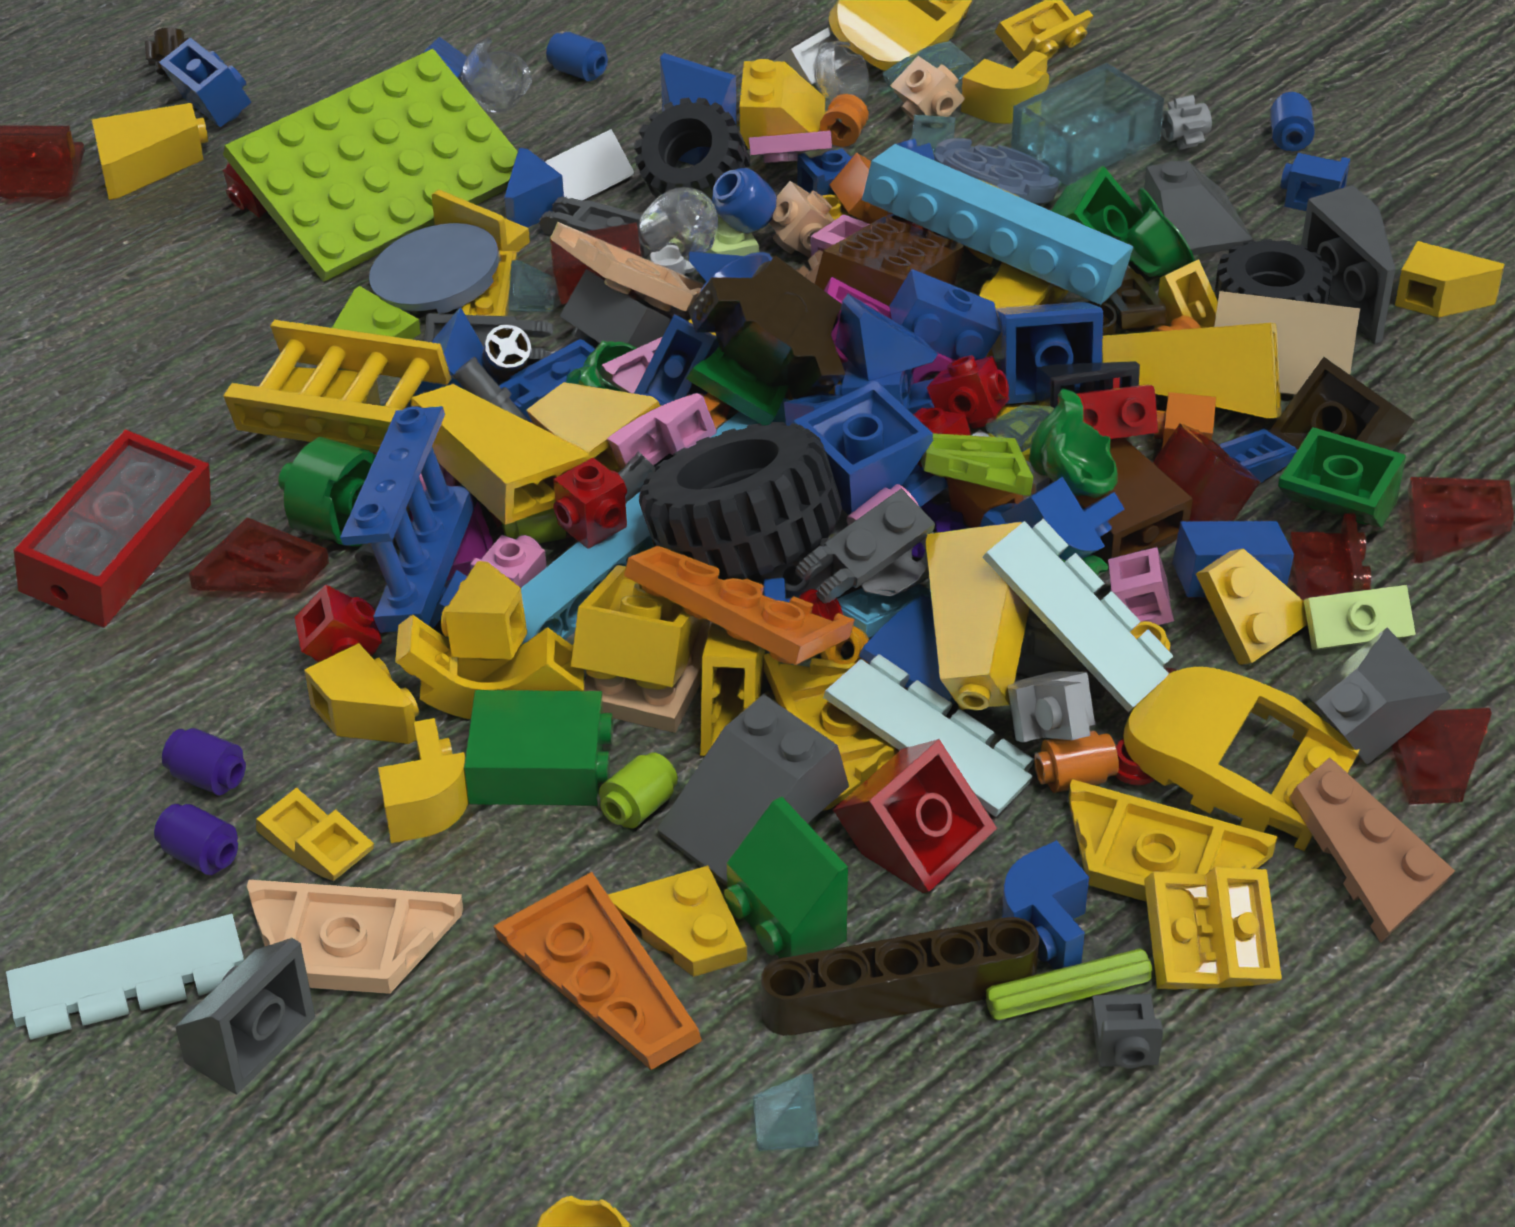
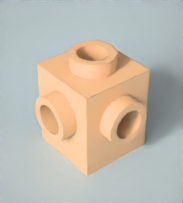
M917 56L890 85L904 103L901 108L913 121L919 124L924 120L936 129L965 100L955 87L959 82L957 77L947 67L941 64L936 68L920 56Z
M789 181L777 195L776 209L769 222L776 232L773 239L788 253L793 254L797 250L810 258V236L834 221L829 214L832 206L817 192L812 191L808 193L795 183Z

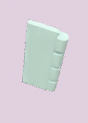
M1044 519L1033 528L1024 521L987 551L982 558L1129 712L1167 677L1169 673L1163 666L1173 655L1149 629L1138 639L1130 633L1141 621L1113 591L1101 601L1094 595L1105 583L1076 553L1066 560L1065 563L1058 557L1069 545Z
M880 654L871 660L870 665L862 659L859 660L825 690L824 699L898 750L940 739L984 809L995 817L1030 783L1033 777L1027 773L1034 763L1032 757L1004 738L995 745L994 749L989 747L995 732L961 709L953 714L951 719H948L946 716L952 707L951 702L918 680L909 686L908 691L904 689L910 675Z
M229 914L6 971L14 1022L16 1027L27 1025L30 1040L71 1030L69 1013L79 1011L82 1024L86 1026L130 1014L127 998L137 996L140 1009L143 1011L186 1000L185 983L195 981L198 996L209 994L222 982L226 973L233 967L239 966L244 961L233 915Z

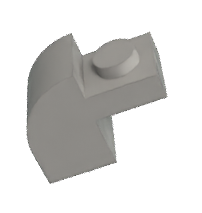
M1055 671L1022 679L1008 685L1014 732L1017 741L1027 742L1039 738L1075 740L1090 736L1089 726L1095 725L1087 672Z

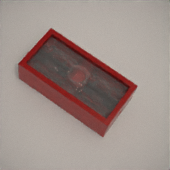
M125 429L13 550L18 591L105 628L211 506L209 463Z

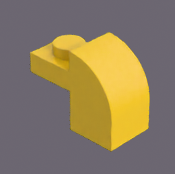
M1033 51L1013 69L983 59L962 77V96L965 100L961 103V112L984 121L1000 124L1018 123L1033 118L1038 114L1039 96L1044 94L1049 84V74L1047 73L1048 55Z
M435 718L414 722L419 760L378 767L391 843L428 837L440 833L457 822L468 806L464 770L465 754L464 752L453 754L450 739H439Z

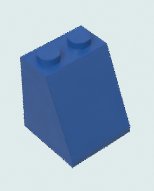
M1086 302L996 308L1001 333L992 346V352L995 362H997V369L1005 374L1008 381L1009 400L1006 404L1036 402L1037 367L1055 364L1102 363L1103 310L1101 307ZM1095 381V391H1100V381ZM1080 383L1075 384V394L1080 393Z

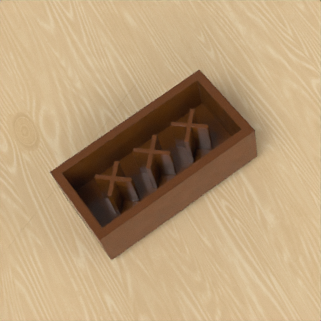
M888 214L887 217L884 216L823 250L814 284L824 290L831 277L889 306L911 269L954 286L965 245L929 229L925 231L912 226L913 222L895 214Z

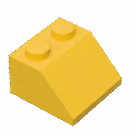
M769 59L744 61L739 114L740 133L748 149H750L749 138L821 132L820 121L825 114L826 97L786 62H775Z

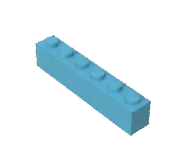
M897 144L892 145L871 161L862 200L1099 305L1122 284L1134 246Z

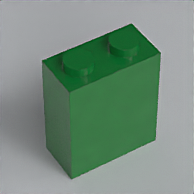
M475 690L464 765L469 804L598 806L599 785L605 783L610 778V753L603 752V745H612L613 713L603 712L602 691Z

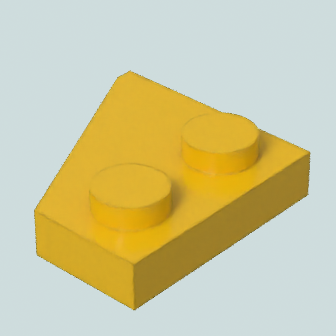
M1244 548L1229 551L1196 573L1239 665L1253 663L1308 625L1304 601Z
M709 866L608 894L622 917H625L642 930V939L656 950L670 954L674 963L693 977L747 961L746 943Z

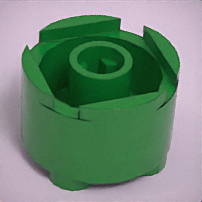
M318 437L306 445L299 452L293 463L289 462L283 466L278 479L279 487L284 491V509L290 528L343 545L340 536L376 454L366 449L324 437ZM355 544L349 546H360L362 544Z

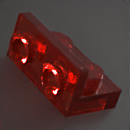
M1344 513L1341 533L1291 532L1289 545L1294 553L1291 566L1293 590L1302 600L1311 597L1371 589L1370 566H1362L1366 555L1365 532L1357 531L1355 513Z

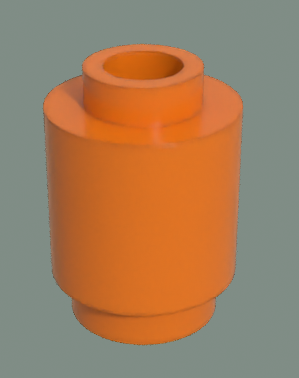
M1094 730L1090 731V736L1075 740H1044L1041 745V752L1035 753L1034 757L1035 770L1042 785L1048 784L1053 793L1068 791L1072 779L1091 785L1103 784L1107 781V777L1117 775L1119 769L1117 750L1112 737L1108 733L1098 735Z

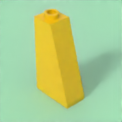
M1276 323L1106 335L1102 338V363L1136 361L1140 364L1139 385H1152L1155 388V394L1168 396L1169 392L1212 396L1216 397L1215 407L1264 418H1278L1282 414Z
M454 384L411 397V407L429 408L443 406L445 416L432 445L438 463L505 525L553 508L555 502L554 479L590 459V454L586 450Z
M1021 522L927 534L926 551L940 680L961 710H983L987 707L1010 705L1008 685L1015 682L1029 606L982 557L1022 524Z

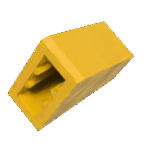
M192 103L92 119L109 200L118 199L204 160L201 143L209 142L204 117L196 119Z
M563 382L526 411L534 425L586 450L590 454V459L593 457L610 471L613 470L619 473L621 470L607 438L633 420L661 405L652 396Z
M713 622L702 655L700 756H706L726 725L761 697L764 674L763 655L765 654V649L750 641H741L727 634L725 628Z

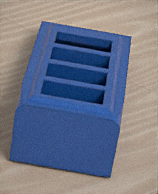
M1262 429L1202 450L1195 481L1198 485L1228 502L1247 493L1287 466L1297 452V449Z

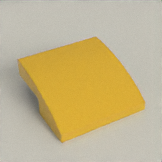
M1215 867L1206 874L1153 872L1144 879L1157 989L1243 987L1277 983L1282 980L1267 869Z

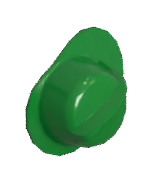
M1140 188L1138 190V199L1144 216L1126 233L1124 243L1134 246L1129 260L1147 276L1162 277L1194 262L1195 259L1180 231L1163 215L1145 189Z

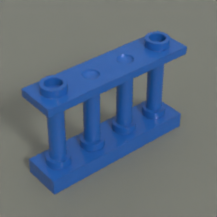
M412 406L403 410H396L340 536L343 545L371 544L387 584L373 616L380 633L398 631V625L411 615L416 616L429 626L477 503V498L464 486L451 487L446 484L432 445L445 416L443 406L429 408ZM420 474L422 475L424 483L426 485V491H424V488L420 481ZM407 505L414 519L412 523L406 511ZM394 536L400 549L399 556L392 543Z

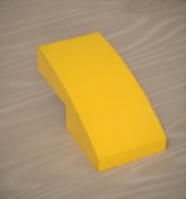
M297 787L256 818V831L300 865L331 881H335L374 849V843L336 809L327 815Z

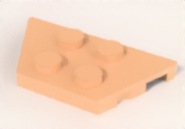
M557 222L550 237L552 241L606 278L604 284L623 294H629L631 289L646 295V302L664 311H670L672 306L685 312L688 311L704 283L560 222Z
M250 879L247 884L250 902L264 946L289 938L300 942L310 988L391 994L463 913L461 894Z

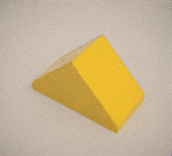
M1199 259L1160 278L1158 297L1166 305V324L1155 325L1154 329L1163 325L1169 327L1172 320L1184 315L1193 318L1201 328L1214 327L1218 300Z

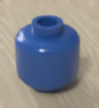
M738 168L727 171L718 178L713 187L712 206L715 213L730 227L739 232L752 233L765 227L771 221L776 209L777 196L773 188L756 172L749 168Z

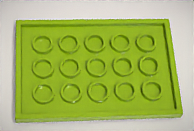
M431 49L226 144L223 156L321 280L325 282L382 253L398 239L417 230L435 226L432 194L437 190H442L475 205L506 191L518 151L436 51Z

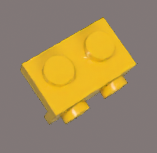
M1044 0L1001 21L995 33L1019 62L1033 51L1048 55V59H1050L1059 49L1066 45L1069 48L1078 45L1087 36L1086 28L1094 16L1089 10L1075 16L1062 0Z

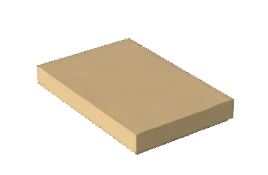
M1219 291L1214 327L1276 323L1280 394L1295 396L1323 357L1348 374L1351 373L1360 308Z

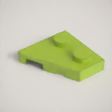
M361 286L354 289L332 327L405 339H414L421 334L419 319L400 308L388 304Z
M933 434V442L920 459L923 470L933 475L950 477L1019 495L1031 496L1034 477L1015 438Z

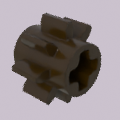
M178 28L157 29L154 31V41H145V59L148 60L149 66L156 65V73L168 76L159 62L189 39L185 38L184 31Z

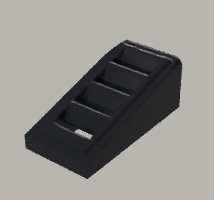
M1136 361L1055 364L1037 367L1036 410L1045 418L1058 405L1059 392L1062 389H1067L1075 393V384L1079 383L1080 393L1095 391V381H1100V390L1113 389V378H1120L1119 388L1138 386L1140 364Z

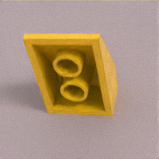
M617 565L578 607L571 667L585 669L586 674L598 679H613L617 676L634 679L639 686L647 689L660 690L667 688V686L673 687L686 669L704 619L695 618L687 614L683 606L665 597L648 594L642 589V585L624 576L626 566Z

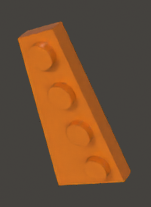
M655 546L628 557L624 573L625 577L642 585V589L648 594L665 597L683 606L687 614L695 618L707 619L725 628L727 634L741 641H750L769 651L773 659L786 664L797 665L850 638L855 619L839 613L836 614L833 621L812 614L814 604L794 596L790 602L769 598L762 595L764 585L746 578L744 580L734 578L719 579V568L660 546Z
M593 872L493 926L498 939L650 1070L702 1041L698 1027Z

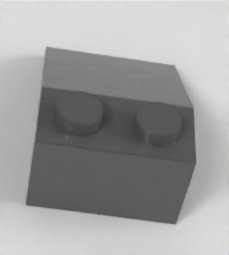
M1354 185L1308 199L1301 245L1307 247L1309 252L1319 254L1322 257V262L1327 263L1330 267L1332 282L1329 302L1336 306L1360 308L1357 328L1374 344L1382 342L1396 268L1379 207Z
M763 694L723 728L657 828L659 836L700 867L709 866L714 878L727 887L728 860L772 801L782 796L809 823L849 787L838 745Z

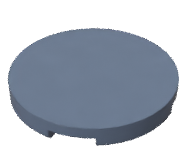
M951 138L937 144L934 154V161L999 187L1032 203H1045L1055 198L1060 181L1056 177L1049 176L1051 169L1048 165L1032 156L999 144L997 148L986 145L972 147V140L967 138Z
M440 224L412 232L388 246L374 261L369 273V282L375 295L388 304L400 308L409 314L410 311L437 309L438 314H442L462 307L483 294L494 282L492 276L501 261V256L495 239L486 230L469 224Z

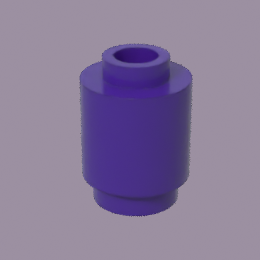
M196 728L188 730L177 729L167 739L162 751V764L166 769L170 770L174 778L216 795H223L230 789L238 786L245 774L246 762L243 759V751L239 745Z
M192 804L170 805L161 813L154 828L155 840L161 844V848L166 854L206 875L216 874L228 867L238 852L236 828Z

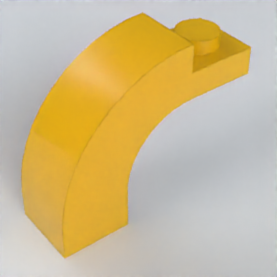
M411 615L398 625L395 662L408 674L416 676L421 680L420 700L448 714L471 719L475 690L584 691V669L571 667L573 645L548 627L522 644L512 660L452 657L449 640L414 615Z

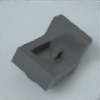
M1151 994L1093 995L1091 1013L1099 1067L1121 1066L1124 1068H1137L1143 1065H1158L1163 1027L1162 1021L1155 1019Z

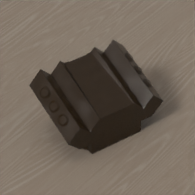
M776 255L771 261L762 263L752 278L711 277L688 309L695 333H716L721 352L725 353L768 386L788 385L793 400L819 393H829L846 375L831 336L833 329L839 322L842 304Z

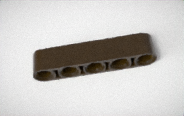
M1005 917L781 958L768 964L761 974L762 1021L773 1033L789 1036L985 1000L986 990L991 986L1036 975L1039 933L1034 925L1027 920L1017 917Z

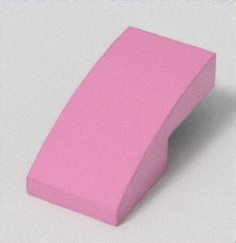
M696 393L667 403L642 415L616 431L607 440L618 466L622 470L638 451L652 465H655L669 453L673 455L684 447L689 448L696 445V441L706 437L710 438L717 431L703 396Z

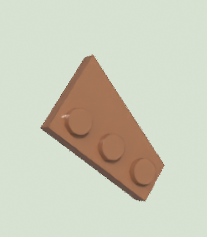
M1328 758L1299 783L1289 797L1322 851L1332 854L1347 878L1343 884L1353 900L1361 899L1373 918L1374 922L1370 927L1380 943L1439 890L1455 872L1450 865L1331 758Z

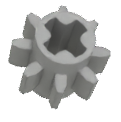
M1194 95L1174 98V101L1168 102L1169 110L1163 111L1160 117L1164 138L1168 142L1177 140L1179 150L1198 146V143H1203L1205 141L1203 135L1210 133L1212 128V118L1208 106L1205 103L1195 104Z

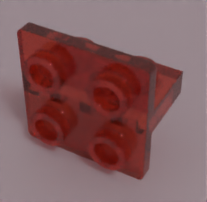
M0 125V197L5 199L17 197L56 199L69 196L85 153L82 142H73L70 126Z

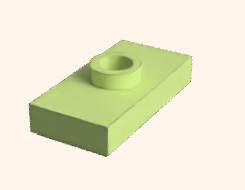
M1407 585L1311 597L1303 600L1312 650L1368 643L1385 628H1388L1398 639L1416 635Z

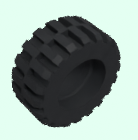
M772 422L770 425L764 426L759 423L748 425L744 429H730L723 431L721 435L712 438L706 437L696 441V445L689 448H682L675 452L671 459L663 460L659 463L654 473L648 474L639 495V504L654 547L660 546L719 568L718 578L722 580L731 578L744 580L747 576L757 573L763 575L774 571V567L784 563L788 565L798 560L799 555L806 551L811 552L820 545L822 538H828L831 535L835 525L838 523L842 510L841 498L821 439L808 428L805 429L803 426L794 423L787 426L784 422Z

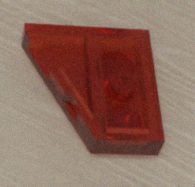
M1436 477L1410 478L1408 498L1414 563H1424L1511 531L1514 512L1510 480Z
M247 517L189 573L191 588L197 591L300 593L329 564L326 548Z
M1490 708L1435 710L1392 745L1409 805L1463 802L1483 739L1489 727L1492 715Z

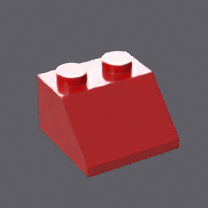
M940 739L901 749L833 809L863 856L922 893L930 892L997 829Z

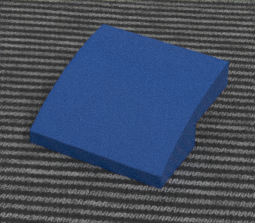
M921 595L885 623L864 645L859 656L870 663L877 655H882L910 675L905 685L906 688H909L918 680L954 705L956 701L940 680L932 600L925 595Z

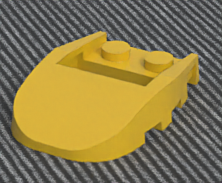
M837 0L829 13L828 19L832 32L846 47L881 70L901 74L917 56L926 61L931 55L938 57L944 51L946 44L957 31L962 18L966 17L973 0Z
M1189 667L1169 673L1161 683L1134 707L1124 728V743L1129 756L1134 763L1140 766L1142 771L1164 786L1176 783L1193 795L1190 804L1209 814L1216 807L1243 819L1240 825L1242 827L1264 832L1268 825L1280 829L1298 838L1294 847L1305 851L1313 835L1290 800V795L1299 783L1328 758L1334 760L1343 770L1349 773L1360 749L1355 750L1339 731L1297 698L1251 678L1212 667ZM1250 712L1265 720L1269 716L1274 717L1293 729L1292 737L1301 743L1272 794H1269L1246 778L1219 765Z

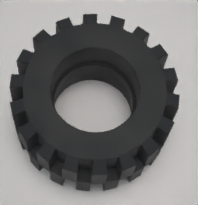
M689 97L682 98L679 105L674 106L672 102L663 105L665 111L660 114L655 111L649 116L651 123L649 126L642 125L639 131L642 139L636 140L634 148L638 154L635 157L636 165L652 195L663 208L668 206L670 212L674 214L680 213L683 210L685 212L706 208L712 204L713 187L722 174L730 170L751 166L750 156L747 152L748 148L729 112L725 113L723 107L716 102L710 106L705 98L698 97L695 103H692ZM697 147L711 148L708 155L700 163L689 168H675L677 161L687 151Z
M1262 239L1258 242L1251 240L1244 242L1243 246L1236 245L1230 248L1229 253L1223 254L1220 258L1214 294L1217 300L1219 298V291L1328 304L1332 275L1330 274L1329 265L1322 262V257L1316 252H1309L1308 248L1303 245H1294L1290 241L1285 240L1272 241V239Z

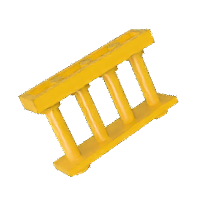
M273 320L270 327L280 355L259 386L231 383L223 397L236 430L312 442L318 437H324L377 453L396 410H403L407 407L421 382L448 385L451 376L441 344ZM297 362L318 365L300 393L280 390ZM338 368L359 372L342 399L321 397ZM380 375L401 378L384 406L363 403Z

